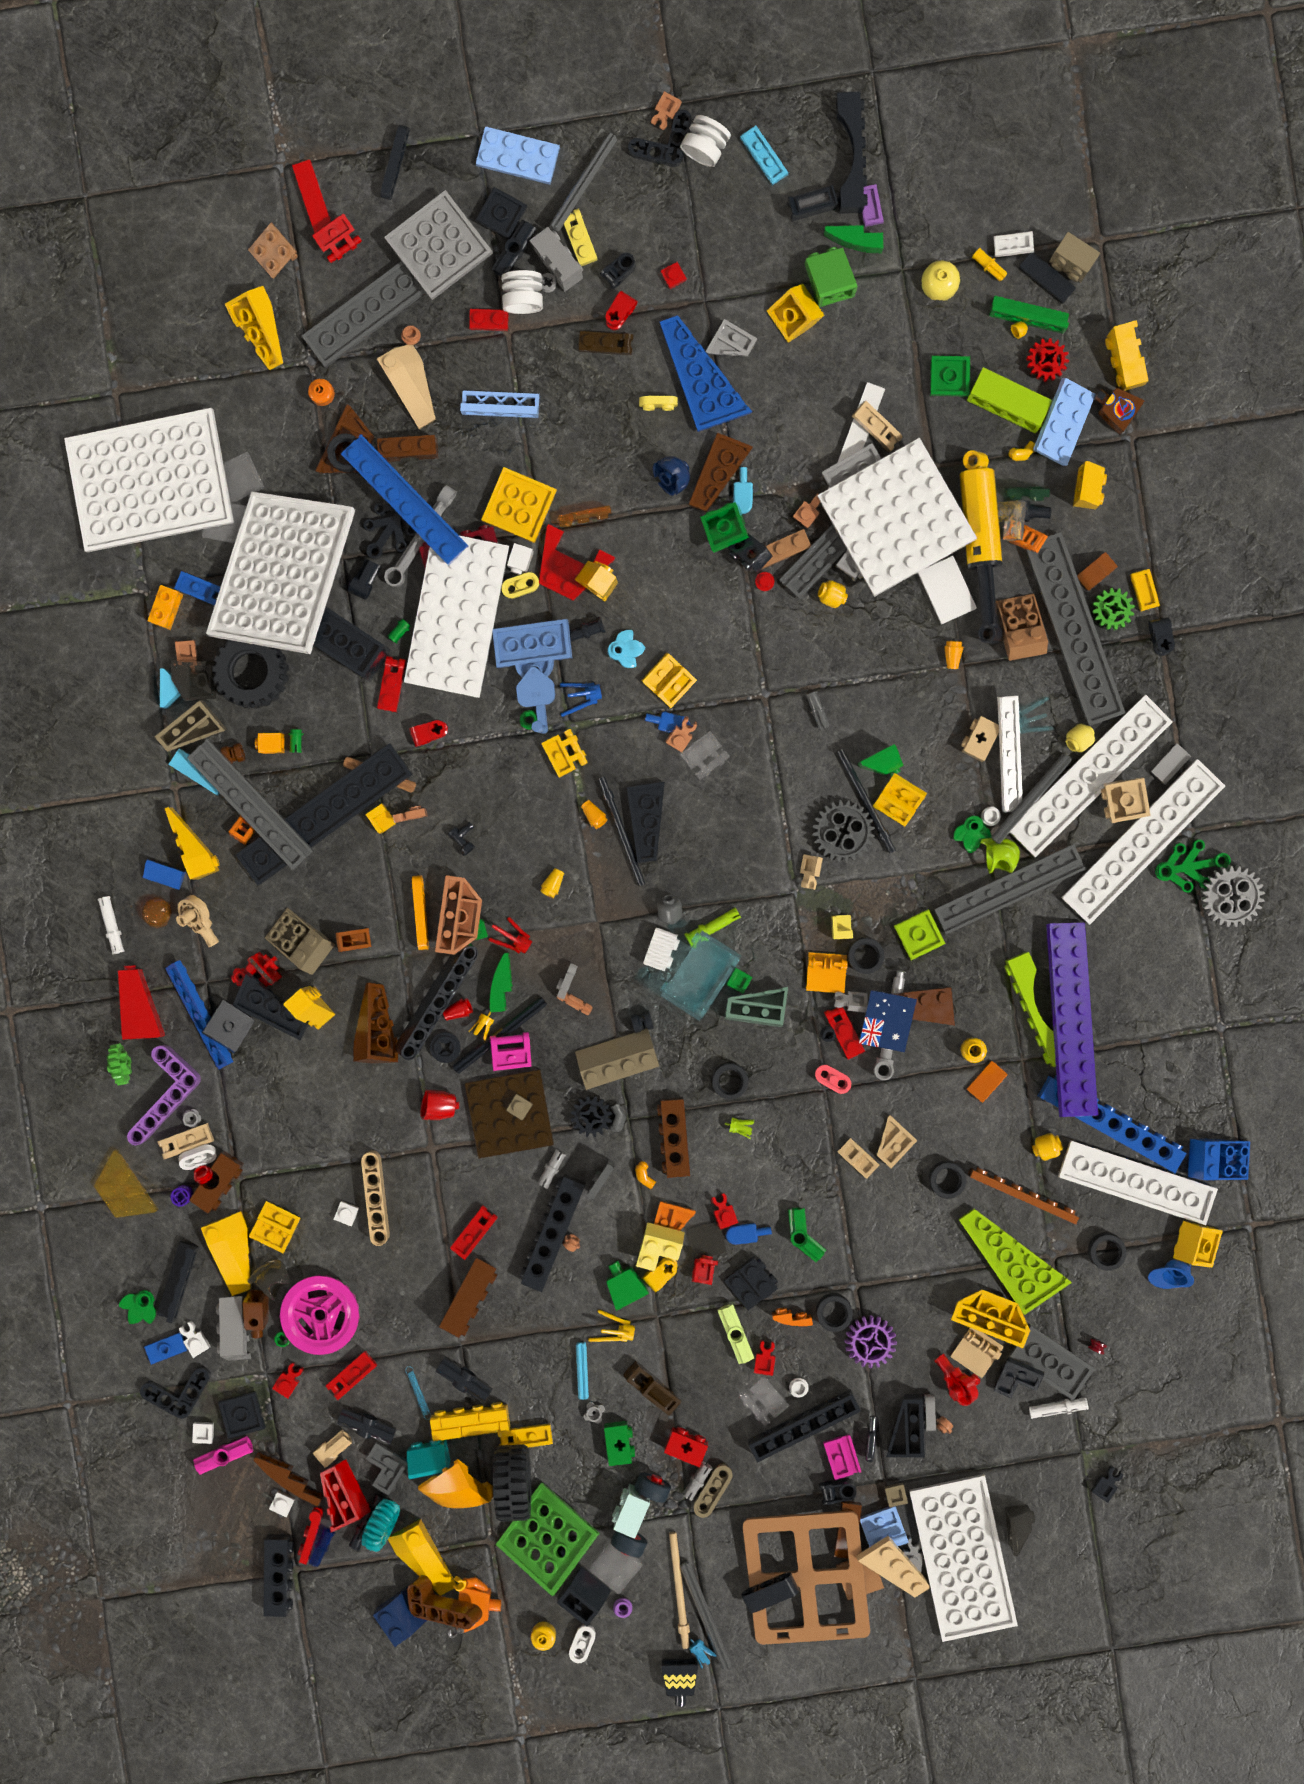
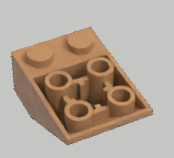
M1030 594L996 601L1009 661L1047 654L1048 639L1035 595Z

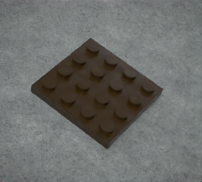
M541 1069L465 1083L478 1159L554 1145ZM516 1094L533 1103L523 1120L507 1111Z

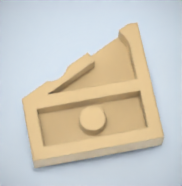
M891 1115L887 1119L877 1156L890 1168L917 1142Z

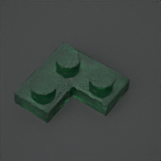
M1044 486L1005 487V496L1010 497V500H1021L1022 496H1028L1032 501H1043L1044 497H1050V489Z

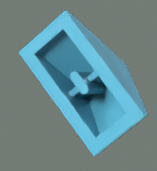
M160 669V707L168 709L187 689L168 670Z

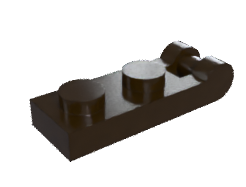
M580 331L579 352L632 355L633 348H631V342L634 335L630 333ZM618 341H623V347H618Z

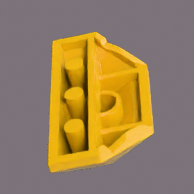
M983 1289L959 1300L951 1317V1320L1021 1348H1024L1030 1333L1018 1303Z

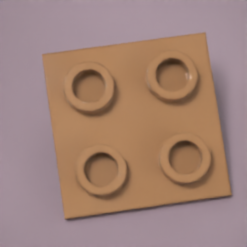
M272 222L248 249L273 279L290 259L294 261L298 257L297 251Z

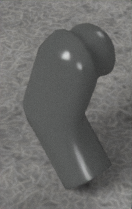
M616 1103L610 1107L615 1115L613 1122L609 1126L612 1132L621 1131L626 1120L620 1104Z

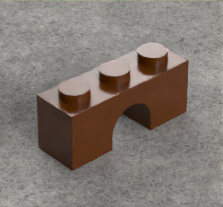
M435 435L377 439L378 452L387 462L400 461V459L408 457L419 458V460L438 459V443Z
M222 1152L211 1167V1170L219 1176L218 1186L211 1187L206 1183L200 1184L189 1201L206 1213H210L212 1210L216 1211L222 1203L220 1201L222 1195H227L231 1190L232 1185L230 1183L234 1178L237 1180L243 1172L241 1167L244 1163L228 1152Z

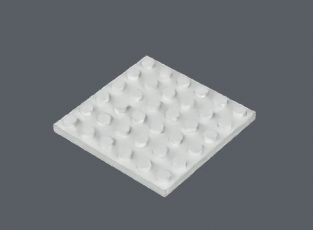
M920 438L818 495V499L874 597L977 539Z

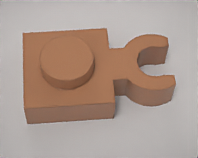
M664 91L655 108L659 113L652 118L651 123L655 126L661 120L660 128L664 130L667 127V118L669 117L673 120L682 101Z
M195 640L176 641L177 661H183L180 669L181 673L185 674L186 666L191 667L192 673H195L196 667L192 663V660H197Z
M687 716L682 721V727L680 728L676 725L666 739L667 744L680 752H683L692 739V734L689 732L694 731L697 727V722H694L691 726L686 724L688 722Z
M421 806L409 808V812L392 816L394 823L427 817V811L425 808L421 809Z

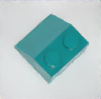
M432 1439L429 1441L430 1443L422 1444V1442H416L411 1444L407 1450L409 1479L443 1473L442 1469L445 1467L449 1468L451 1460L446 1440L433 1441Z

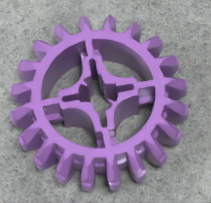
M870 1315L869 1321H866L865 1316H863L862 1323L856 1319L855 1323L857 1326H849L853 1332H846V1335L850 1337L845 1339V1343L850 1344L846 1347V1351H851L849 1357H855L854 1362L856 1364L862 1360V1367L866 1365V1362H868L869 1368L873 1367V1363L880 1367L879 1361L882 1360L886 1364L885 1357L892 1358L889 1351H896L891 1346L897 1344V1341L892 1339L896 1337V1334L891 1332L893 1328L891 1325L887 1326L888 1322L886 1320L880 1324V1317L873 1321V1316ZM873 1327L867 1334L860 1333L863 1329ZM878 1329L886 1335V1344L877 1339ZM873 1338L876 1343H871L868 1347L867 1340L870 1341ZM856 1340L865 1345L864 1354H861L856 1349ZM875 1349L882 1350L877 1355L869 1356Z

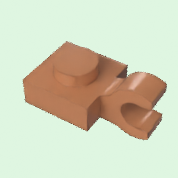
M818 493L810 504L804 501L793 515V518L807 529L820 514L816 510L821 503L818 499Z

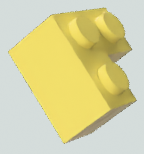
M647 1223L636 1266L655 1271L659 1256L678 1260L685 1232Z

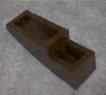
M636 1360L623 1374L628 1383L669 1416L682 1402L666 1385Z

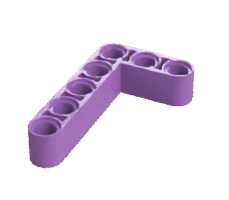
M168 1045L155 1047L151 1055L152 1059L175 1080V1083L128 1132L127 1139L132 1145H140L147 1141L200 1083L199 1073ZM160 1049L166 1052L164 1059L159 1057L158 1052ZM174 1062H177L180 1065V1070L178 1072L174 1071L172 1068V1064ZM187 1075H191L194 1078L193 1085L187 1083ZM174 1089H178L181 1092L180 1099L174 1097ZM161 1103H165L168 1106L166 1113L161 1111ZM148 1117H152L155 1120L153 1127L147 1123ZM135 1131H139L141 1133V1140H137L135 1138Z

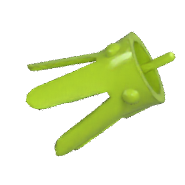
M732 1117L731 1124L725 1123V1125H730L729 1132L738 1133L751 1139L747 1135H752V1128L745 1125L754 1124V1119L739 1120Z

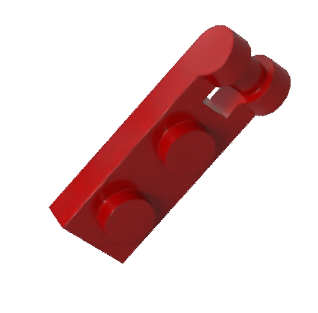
M390 656L386 657L377 709L397 713L406 659L400 658V660H396ZM392 667H397L398 672H391Z
M836 1007L831 1011L829 1009L825 1011L824 1014L830 1026L834 1029L847 1059L849 1060L865 1052L862 1044H859L860 1040L844 1008ZM840 1015L842 1019L835 1022L834 1017Z
M482 1206L450 1249L465 1260L498 1216L494 1213L492 1215L485 1206ZM481 1217L487 1220L485 1225L479 1221Z
M364 1351L329 1381L325 1387L335 1394L334 1397L339 1400L378 1364ZM338 1382L344 1386L342 1389L336 1385Z
M320 1506L314 1507L310 1513L311 1525H307L303 1536L306 1537V1541L299 1548L298 1555L301 1556L299 1563L305 1565L310 1558L324 1513Z

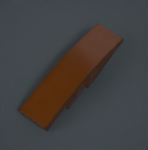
M257 1453L253 1461L270 1478L297 1497L316 1506L320 1504L324 1494L307 1488L309 1480L292 1474L293 1465L262 1453Z

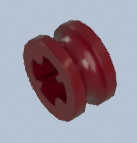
M1091 1338L1092 1344L1088 1345V1348L1104 1355V1348H1107L1108 1345Z

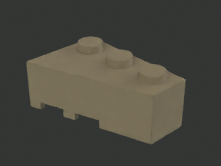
M200 700L157 734L155 738L168 752L227 729L206 703Z

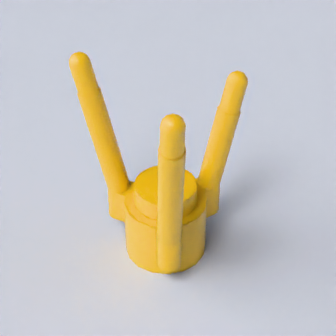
M598 1310L599 1314L623 1325H619L618 1331L601 1329V1333L614 1334L618 1337L589 1338V1342L633 1341L635 1325H630L628 1320H623L610 1313Z

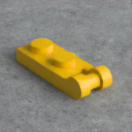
M551 1423L512 1428L509 1431L498 1432V1437L501 1439L499 1446L524 1444L527 1447L553 1444ZM513 1436L514 1442H508V1437Z

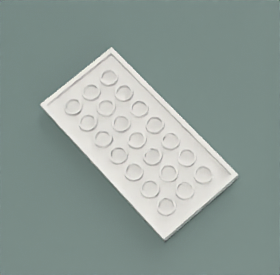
M460 536L469 547L449 566L431 547L429 548L404 682L480 698L509 546Z
M980 1474L910 1489V1497L942 1642L1018 1626L985 1475Z

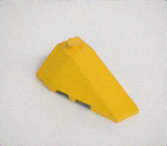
M421 1519L389 1536L388 1541L395 1554L418 1576H427L431 1580L435 1592L441 1596L454 1589L452 1586L457 1584Z

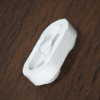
M206 1144L183 1152L179 1156V1166L184 1170H192L211 1163L216 1159V1149L214 1146Z
M584 1624L579 1626L571 1644L569 1656L575 1663H582L587 1659L595 1640L596 1632L590 1624L587 1627ZM588 1631L590 1634L585 1636L583 1632ZM581 1649L583 1652L577 1653L575 1650Z

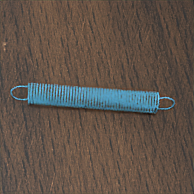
M412 1371L407 1376L409 1380L411 1379L412 1387L415 1382L413 1391L415 1395L417 1394L416 1398L418 1397L419 1405L422 1400L420 1407L422 1408V1413L424 1412L427 1415V1403L425 1399L423 1403V1393H421L420 1397V1385L418 1382L416 1384L417 1378L414 1375V1371Z

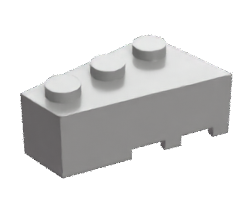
M547 227L529 240L530 245L565 292L583 279V268L572 257L567 246L562 245L556 231H551Z
M242 1296L219 1298V1303L216 1305V1312L219 1315L217 1334H220V1342L217 1343V1353L228 1361L251 1359V1353H247V1342L250 1340L249 1335L246 1334L244 1329L243 1301L245 1298Z

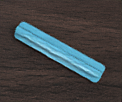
M586 1342L576 1343L578 1398L583 1400L589 1397Z

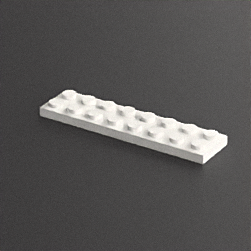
M1072 1140L1069 1141L1058 1175L1060 1178L1203 1225L1207 1223L1218 1190L1215 1187Z

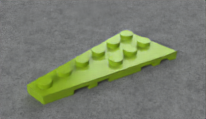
M973 1208L959 1218L967 1233L1014 1301L1018 1303L1024 1315L1072 1283Z

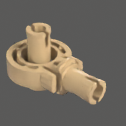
M189 895L181 900L178 904L179 916L176 917L177 923L182 927L188 925L192 927L195 933L201 934L208 948L217 944L219 940L210 928L212 922L209 919V911L206 904L195 895Z

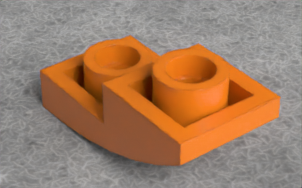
M778 1308L775 1310L776 1312H772L773 1320L791 1326L813 1325L811 1314L807 1315L806 1312L797 1313L795 1317H792L791 1310H787V1308Z

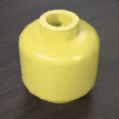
M1076 725L1066 734V745L1074 752H1084L1095 742L1094 730L1088 725Z

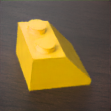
M804 284L790 288L767 310L787 342H791L813 327L825 316Z
M1085 461L1078 468L1073 506L1096 510L1099 505H1102L1104 500V493H1101L1102 485L1105 486L1107 474H1104V467Z
M1183 1221L1179 1229L1178 1242L1174 1247L1173 1258L1191 1265L1213 1268L1222 1230Z

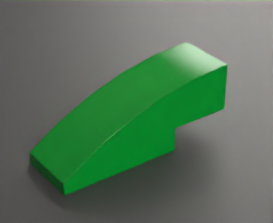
M864 225L825 226L824 236L843 247L866 253H882L883 233H864Z
M504 953L494 974L490 993V1012L507 1010L505 992L513 991L510 953Z

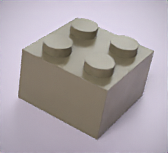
M1067 232L1049 263H1051L1055 270L1066 273L1070 280L1081 283L1100 255V252Z

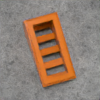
M1014 520L1004 533V537L1010 543L1036 553L1039 552L1048 537Z
M241 815L229 830L230 836L244 845L247 844L255 832ZM244 823L249 826V830L241 826V824ZM238 829L245 833V835L242 836L241 834H239L237 832Z

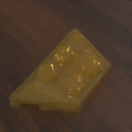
M118 1150L113 1151L94 1187L115 1218L158 1211V1208Z

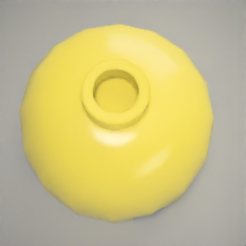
M944 260L935 261L923 272L921 280L922 289L932 300H948L954 296L959 288V271L951 262Z

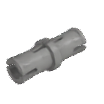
M555 1149L549 1163H546L544 1166L545 1170L537 1182L539 1185H544L543 1187L545 1188L549 1187L554 1175L558 1174V1168L564 1157H566L564 1152L560 1154V1150Z
M702 1461L700 1468L690 1477L691 1481L682 1492L685 1498L689 1496V1500H693L699 1488L704 1486V1480L713 1469L712 1466Z

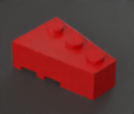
M347 1459L332 1465L320 1473L324 1497H327L328 1502L327 1514L331 1518V1532L347 1526L371 1512Z

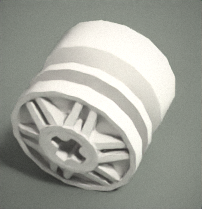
M696 115L693 121L694 124L689 128L692 133L686 134L680 148L696 162L705 166L715 167L721 156L719 149L725 148L731 134L717 121L707 116Z
M527 270L504 273L502 275V282L504 283L502 289L509 293L502 296L503 310L514 314H529L541 311L543 309V296L538 291L542 289V284L540 283L542 275L538 272Z

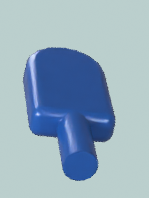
M662 712L661 717L646 714L645 721L659 724L658 729L660 731L671 733L676 725L680 728L682 727V721L685 717ZM688 720L686 724L688 726H691L690 721Z
M755 1223L733 1225L727 1229L726 1239L729 1243L735 1245L754 1243L758 1241V1236L771 1235V1227L756 1228Z

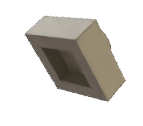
M516 1094L507 1111L523 1120L533 1103Z
M903 1483L884 1487L889 1507L908 1503Z

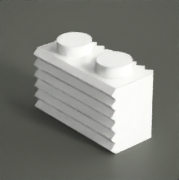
M656 927L643 964L665 971L666 968L670 969L673 961L670 955L672 950H677L680 942L677 939L678 935Z

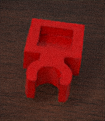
M724 1193L721 1194L722 1201L720 1203L716 1201L715 1197H711L712 1203L718 1208L713 1213L720 1230L738 1223L733 1206H726L727 1197Z
M761 1340L760 1348L762 1353H756L754 1373L773 1376L776 1356L770 1354L773 1352L775 1344L774 1341H771L770 1348H765L764 1340Z
M295 1362L289 1365L288 1373L282 1372L272 1388L287 1399L299 1383V1380L295 1379V1377L300 1376L304 1370L301 1367L298 1372H295L293 1370Z

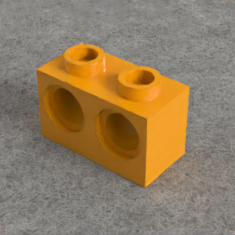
M160 585L147 621L171 630L184 594Z

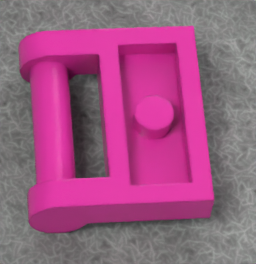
M522 1032V1035L504 1037L490 1036L493 1071L531 1067L528 1032ZM523 1042V1047L497 1048V1045Z

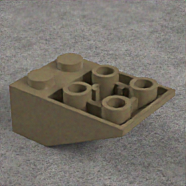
M289 908L284 911L265 937L268 942L300 970L311 975L314 974L335 946L324 934Z

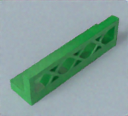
M994 296L989 314L990 317L1015 323L1021 321L1028 326L1061 334L1065 333L1069 325L1067 322L1069 313L999 296Z

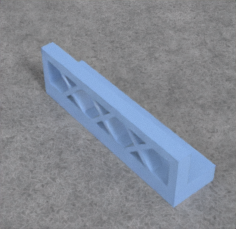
M463 391L460 411L462 415L538 418L539 394ZM467 396H475L479 402L477 404L467 403ZM489 397H494L498 403L496 405L485 404L484 401ZM507 398H514L517 404L504 405L503 402ZM527 398L535 399V406H524L522 403Z

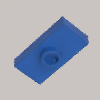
M180 1332L144 1347L151 1365L188 1350L183 1342V1335Z

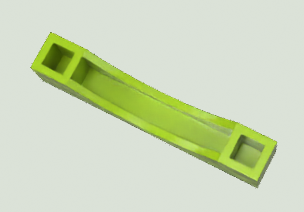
M1023 952L1005 960L1007 965L1004 968L1007 975L1013 978L1014 983H1012V987L1016 994H1020L1022 999L1019 1001L1023 1011H1027L1030 1017L1027 1021L1031 1029H1035L1037 1033L1035 1039L1038 1046H1042L1045 1053L1042 1055L1046 1064L1056 1067L1054 1032L1042 1020L1034 1001L1033 987L1037 969L1030 953Z

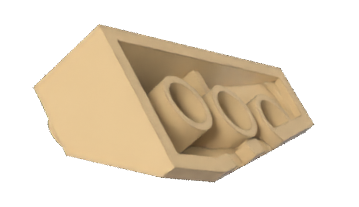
M405 345L394 348L377 358L418 428L421 429L436 420L423 361L413 345Z

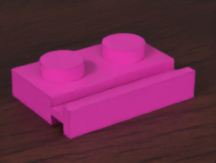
M850 1434L823 1442L835 1480L861 1472Z

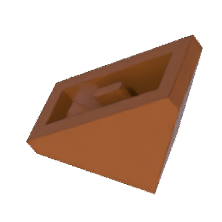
M1105 552L1078 574L1077 577L1083 587L1089 591L1118 566Z
M369 928L336 933L338 952L371 947Z

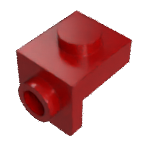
M705 1255L695 1259L692 1282L712 1285L714 1267L718 1265V1261H713V1257Z

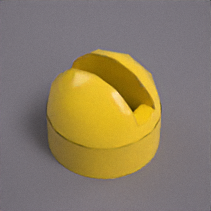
M1020 321L1011 325V331L1015 338L1020 339L1026 335L1028 327L1024 322Z

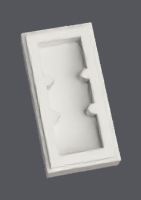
M1033 232L994 236L995 257L1034 252Z

